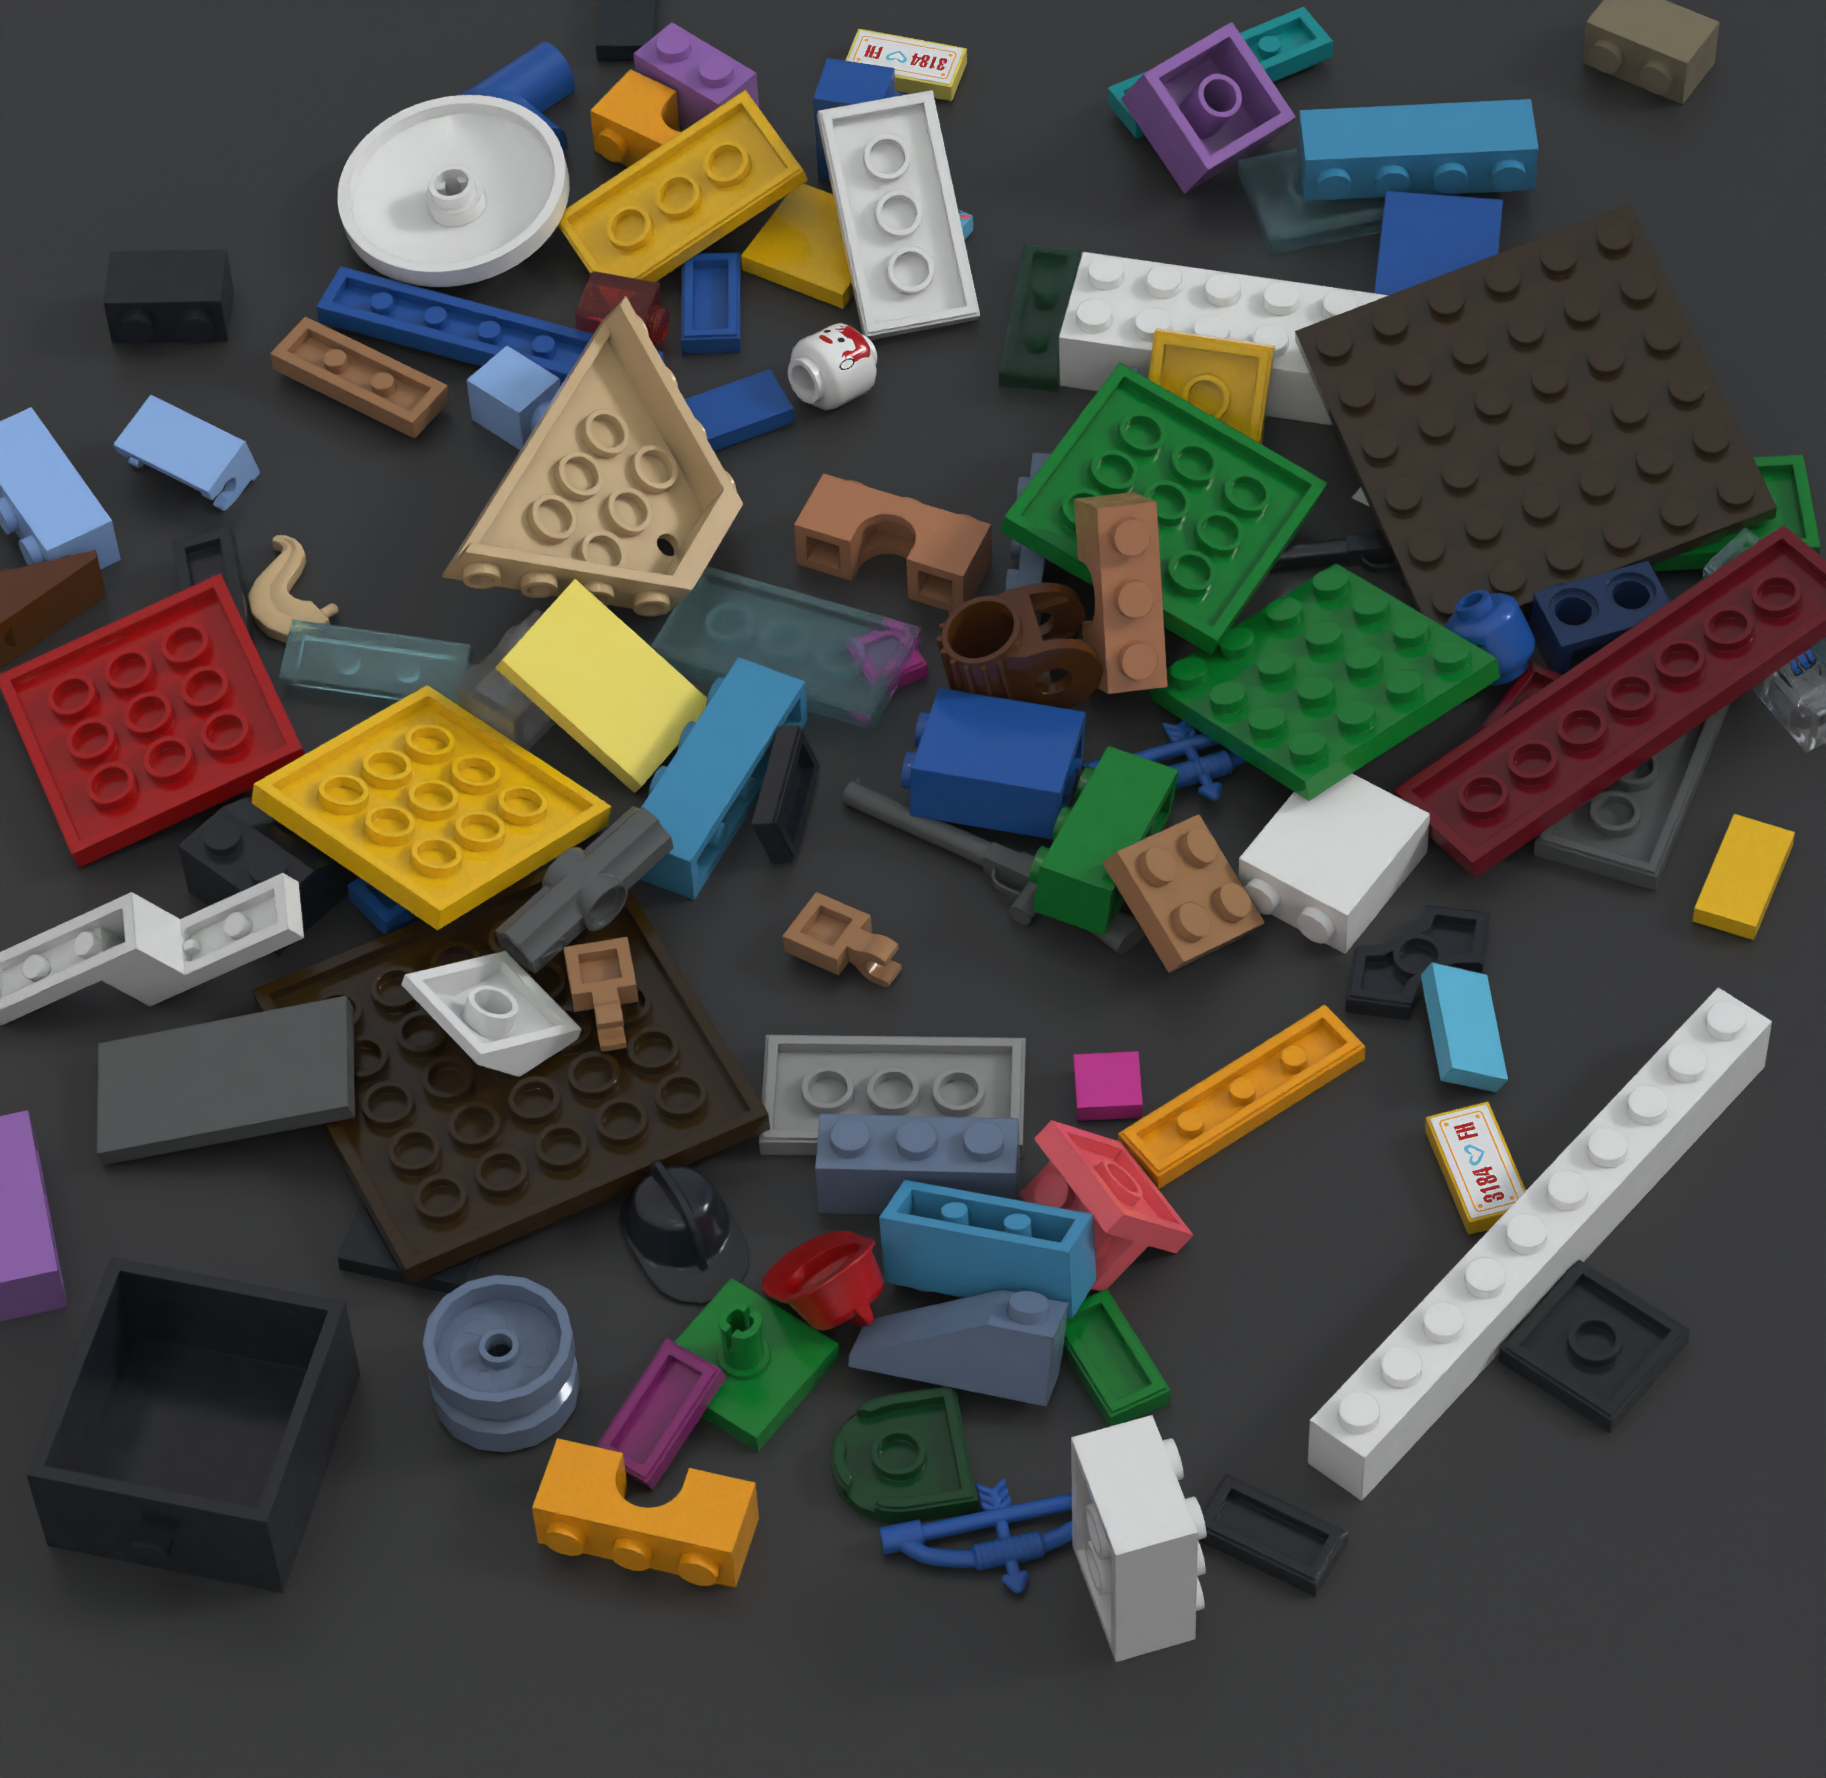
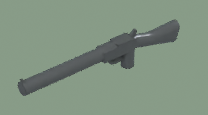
M860 778L848 783L842 796L843 804L983 866V872L992 876L994 888L1015 899L1008 909L1011 918L1023 925H1028L1037 913L1033 911L1037 885L1029 882V874L1035 856L1024 851L1018 853L996 842L992 843L945 821L910 816L909 805L860 784ZM996 878L1022 889L1021 892L1000 884ZM1118 911L1105 936L1091 932L1119 955L1125 954L1145 936L1136 918Z

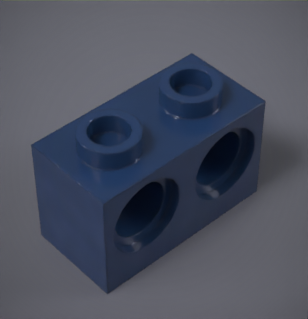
M1645 561L1566 584L1557 583L1544 590L1533 592L1530 629L1547 667L1563 675L1668 604L1670 600L1649 561Z

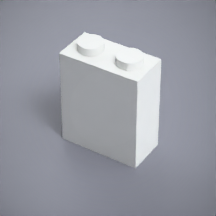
M1354 774L1345 777L1310 801L1293 792L1240 856L1238 879L1259 913L1264 915L1271 914L1299 929L1311 941L1320 944L1325 943L1346 954L1426 855L1430 813Z

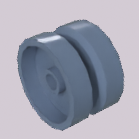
M488 1276L468 1281L444 1296L428 1317L422 1344L429 1373L431 1393L438 1419L454 1438L478 1450L512 1452L536 1446L562 1428L576 1408L580 1378L575 1357L574 1336L567 1309L550 1289L525 1277Z

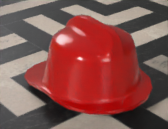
M834 1231L808 1240L786 1253L763 1277L761 1288L768 1297L782 1303H788L812 1328L817 1331H825L845 1322L857 1327H869L873 1324L874 1317L870 1304L882 1292L884 1279L872 1252V1248L875 1245V1241L872 1238H865L850 1231Z

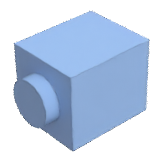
M505 346L467 379L472 420L521 450L559 390L560 378L509 346Z

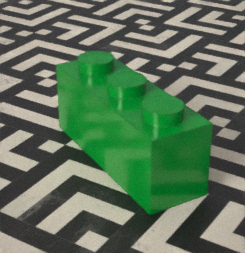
M1111 746L1106 748L1096 768L1086 766L1076 788L1075 805L1073 808L1063 806L1053 829V843L1051 847L1041 846L1033 860L1029 874V882L1037 885L1033 911L1105 936L1123 904L1124 898L1102 862L1115 852L1163 831L1172 813L1179 770Z

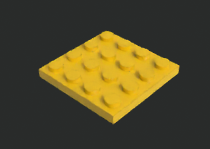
M428 685L254 783L252 804L436 930L443 928L555 859L566 850L573 848L607 827L611 812V805Z

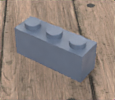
M819 1114L815 1165L819 1213L881 1215L904 1180L1018 1200L1020 1167L1019 1118Z

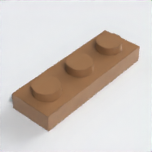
M306 316L270 353L273 370L414 439L450 402L448 385Z

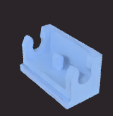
M153 395L148 397L113 444L118 454L126 458L130 456L129 464L137 468L146 464L200 491L202 496L210 500L216 497L213 506L223 511L227 510L237 500L250 481L254 482L260 474L246 441Z

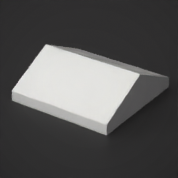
M506 951L405 974L401 984L477 1065L514 1076H522L576 1041L582 1030Z

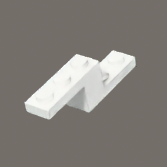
M281 873L182 919L130 892L0 952V1026L101 980L142 1003L153 1006L304 938L299 882Z

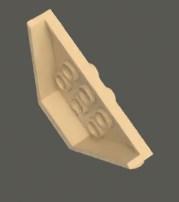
M626 296L603 319L441 577L461 580L466 586L477 589L495 586L520 590L523 595L531 598L559 597L571 582L576 579L605 606L613 605L634 609L635 613L649 617L667 614L693 590L740 511L743 502L737 493L733 478L724 470L709 444L704 427L695 419L679 391L674 374L665 366L649 338L644 321L636 315ZM657 539L667 540L674 549V555H664L657 546Z

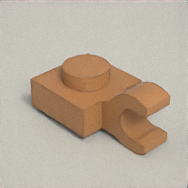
M815 892L782 935L784 951L836 975H840L850 962L871 982L882 987H889L902 970L901 964L891 960L899 950V945L886 936L871 933L873 930L869 914L818 892Z
M628 937L563 947L574 1012L594 1009L601 1052L627 1048L621 1004L639 1002Z

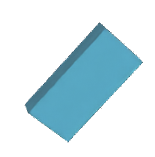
M1432 962L1420 976L1440 1080L1497 1093L1508 1081L1488 977L1486 974Z

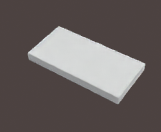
M933 90L819 110L817 120L862 334L870 340L979 320L980 311Z

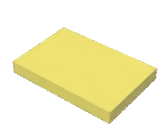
M576 579L571 582L495 667L634 793L645 784L677 747L685 726L690 721L697 722L706 708L707 697Z

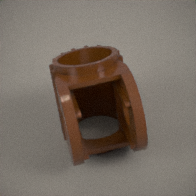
M1047 582L1035 583L1005 591L998 596L977 597L963 602L954 611H949V617L946 622L939 624L942 636L937 637L936 640L950 690L1069 709L1088 698L1101 681L1102 666L1097 652L1093 647L1082 642L1081 639H1077L1078 633L1082 629V621H1085V611L1081 599L1074 590L1065 585ZM1047 613L1051 615V618L1045 624L1038 626L1035 614ZM1064 669L1069 672L1063 679L1052 682L1049 670Z

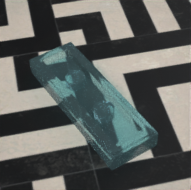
M292 619L279 677L283 684L401 700L428 685L462 707L474 651L471 644Z

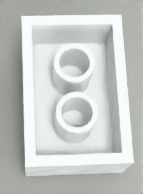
M1152 1415L1071 1438L1072 1547L1116 1662L1195 1640L1196 1611L1205 1609L1204 1596L1198 1579L1199 1575L1206 1573L1204 1556L1198 1541L1207 1537L1205 1520L1196 1497L1193 1496L1185 1499L1178 1480H1182L1184 1477L1178 1449L1172 1438L1161 1439Z

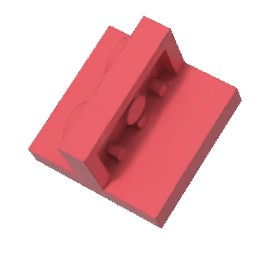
M1053 1120L1034 1138L1050 1161L1019 1195L1025 1202L1093 1214L1097 1280L1091 1289L1098 1291L1108 1289L1148 1246L1177 1254L1194 1236L1122 1142Z

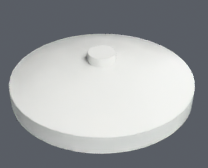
M456 95L432 99L404 109L386 119L367 134L354 149L343 168L338 186L337 202L339 214L351 246L370 267L391 279L407 284L426 287H451L475 283L494 277L518 265L538 250L554 232L564 214L569 197L570 181L560 142L552 129L538 115L521 105L501 98L482 95Z

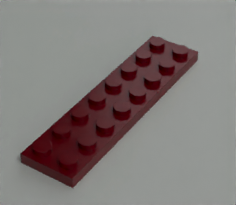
M1781 526L1394 789V795L1430 813L1428 836L1471 876L1477 878L1826 638V560L1787 527Z

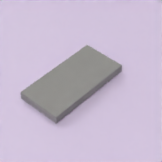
M766 1035L762 1104L769 1114L770 1130L759 1135L760 1155L816 1156L819 1114L1019 1118V1157L1023 1158L1026 1038Z

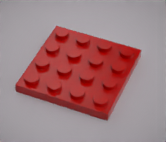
M221 573L0 674L1 691L69 850L79 868L253 788L254 783L305 755Z

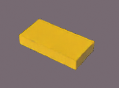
M1734 814L1694 907L1693 922L1754 940L1793 847L1795 832Z

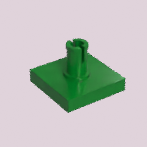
M733 1278L724 1285L675 1341L678 1345L722 1369L727 1376L701 1417L756 1452L760 1451L840 1358L839 1343Z

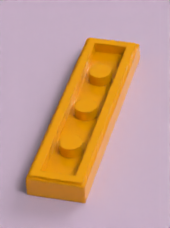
M1323 1005L1119 1132L1118 1141L1124 1144L1155 1186L1160 1189L1365 1060L1366 1046L1326 1005Z

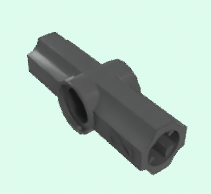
M632 806L585 850L574 847L566 850L556 858L544 875L542 889L495 930L498 942L526 972L532 971L537 973L585 928L589 931L600 930L619 914L626 902L628 889L674 848L671 836L665 831L659 820L644 807L637 808Z

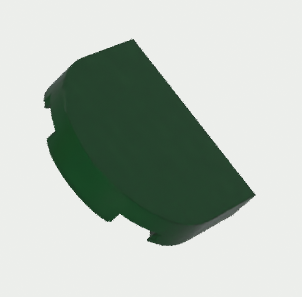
M942 1386L873 1398L857 1407V1413L844 1423L838 1433H835L830 1447L833 1482L842 1499L859 1514L874 1521L898 1524L918 1519L921 1522L978 1512V1499L956 1388Z

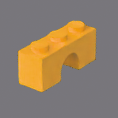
M631 69L590 110L594 151L600 153L611 162H618L627 167H630L681 133L677 91Z
M557 1438L532 1506L538 1543L547 1545L555 1552L567 1556H578L584 1553L613 1560L621 1567L633 1571H644L650 1568L679 1575L687 1582L699 1586H711L716 1583L736 1588L759 1520L755 1482L689 1468L683 1487L673 1500L658 1507H639L624 1499L628 1486L623 1453Z

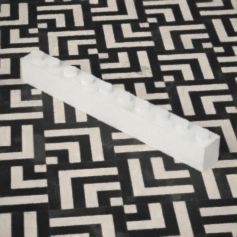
M1717 988L1310 1419L1308 1464L1362 1501L1500 1353V1348L1574 1264L1579 1259L1584 1262L1760 1073L1765 1067L1772 1021L1722 989Z

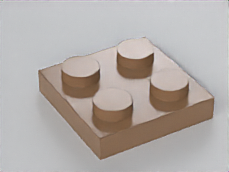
M1199 814L1125 847L1102 862L1168 973L1251 934L1265 923Z

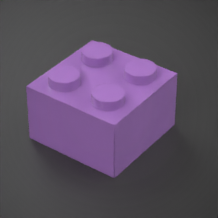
M1232 22L1145 72L1121 98L1184 194L1271 143L1296 118Z

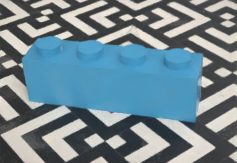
M1531 99L1299 110L1298 159L1303 201L1385 197L1386 191L1450 195L1535 190L1539 147Z
M739 657L725 678L719 677L715 680L707 697L706 708L697 722L690 721L685 726L679 739L677 753L668 767L661 766L656 771L651 781L649 796L642 807L659 820L662 827L671 836L674 848L639 880L695 900L759 798L778 726L799 725L800 729H803L808 721L805 681Z

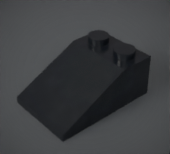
M252 795L223 806L178 845L188 892L208 906L281 873L298 881L304 933L348 895L347 885L359 878L356 874L253 805ZM287 945V946H285V947H283V948H281V949H278V950L274 951L273 953H275L276 955L279 956V955H280L283 951H285L290 945Z

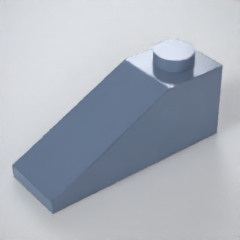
M998 1290L874 1318V1323L869 1327H862L849 1354L848 1367L1047 1406L1061 1372L1068 1302L1048 1299L1044 1295L1033 1291L1012 1292Z

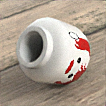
M843 323L829 325L801 339L792 349L788 366L789 382L796 395L803 402L823 410L838 408L866 394L872 388L877 373V352L871 340L865 335L860 334L855 328Z

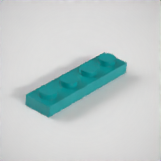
M1305 7L1240 33L1272 82L1330 59L1333 55V40ZM1144 73L1108 87V105L1136 139L1145 135L1121 98Z

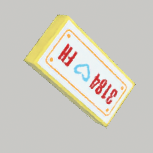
M858 29L845 61L895 68V91L913 94L933 90L934 98L952 101L967 64V48Z

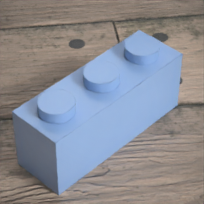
M32 407L0 421V526L7 535L16 532L21 539L19 540V547L27 565L96 550L100 570L120 561L111 518Z

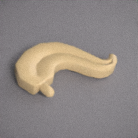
M276 535L272 540L273 549L280 551L281 554L256 578L247 595L252 621L268 637L292 646L316 641L331 628L329 618L338 613V606L331 603L319 609L312 601L300 600L289 594L303 572L306 556L302 545L296 539L286 535Z

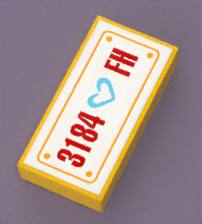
M1489 1102L1426 1117V1135L1467 1234L1472 1235L1490 1230L1524 1194L1526 1189Z

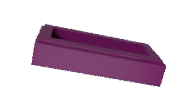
M666 1338L595 1447L623 1453L626 1475L653 1491L727 1376L719 1367Z

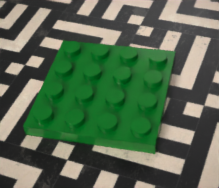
M1119 363L1004 516L999 531L1093 586L1088 567L1085 563L1078 561L1074 499L1134 492L1156 501L1164 628L1212 655L1320 501L1328 483Z
M1335 563L1326 570L1317 573L1313 578L1291 592L1272 601L1265 608L1238 625L1230 628L1212 655L1199 648L1185 658L1176 661L1166 669L1168 687L1149 689L1153 702L1310 801L1500 679V673L1496 657Z

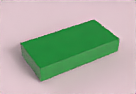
M1105 1289L1085 1298L1073 1318L1067 1317L1063 1354L1108 1427L1132 1421L1171 1403L1170 1388L1109 1291Z

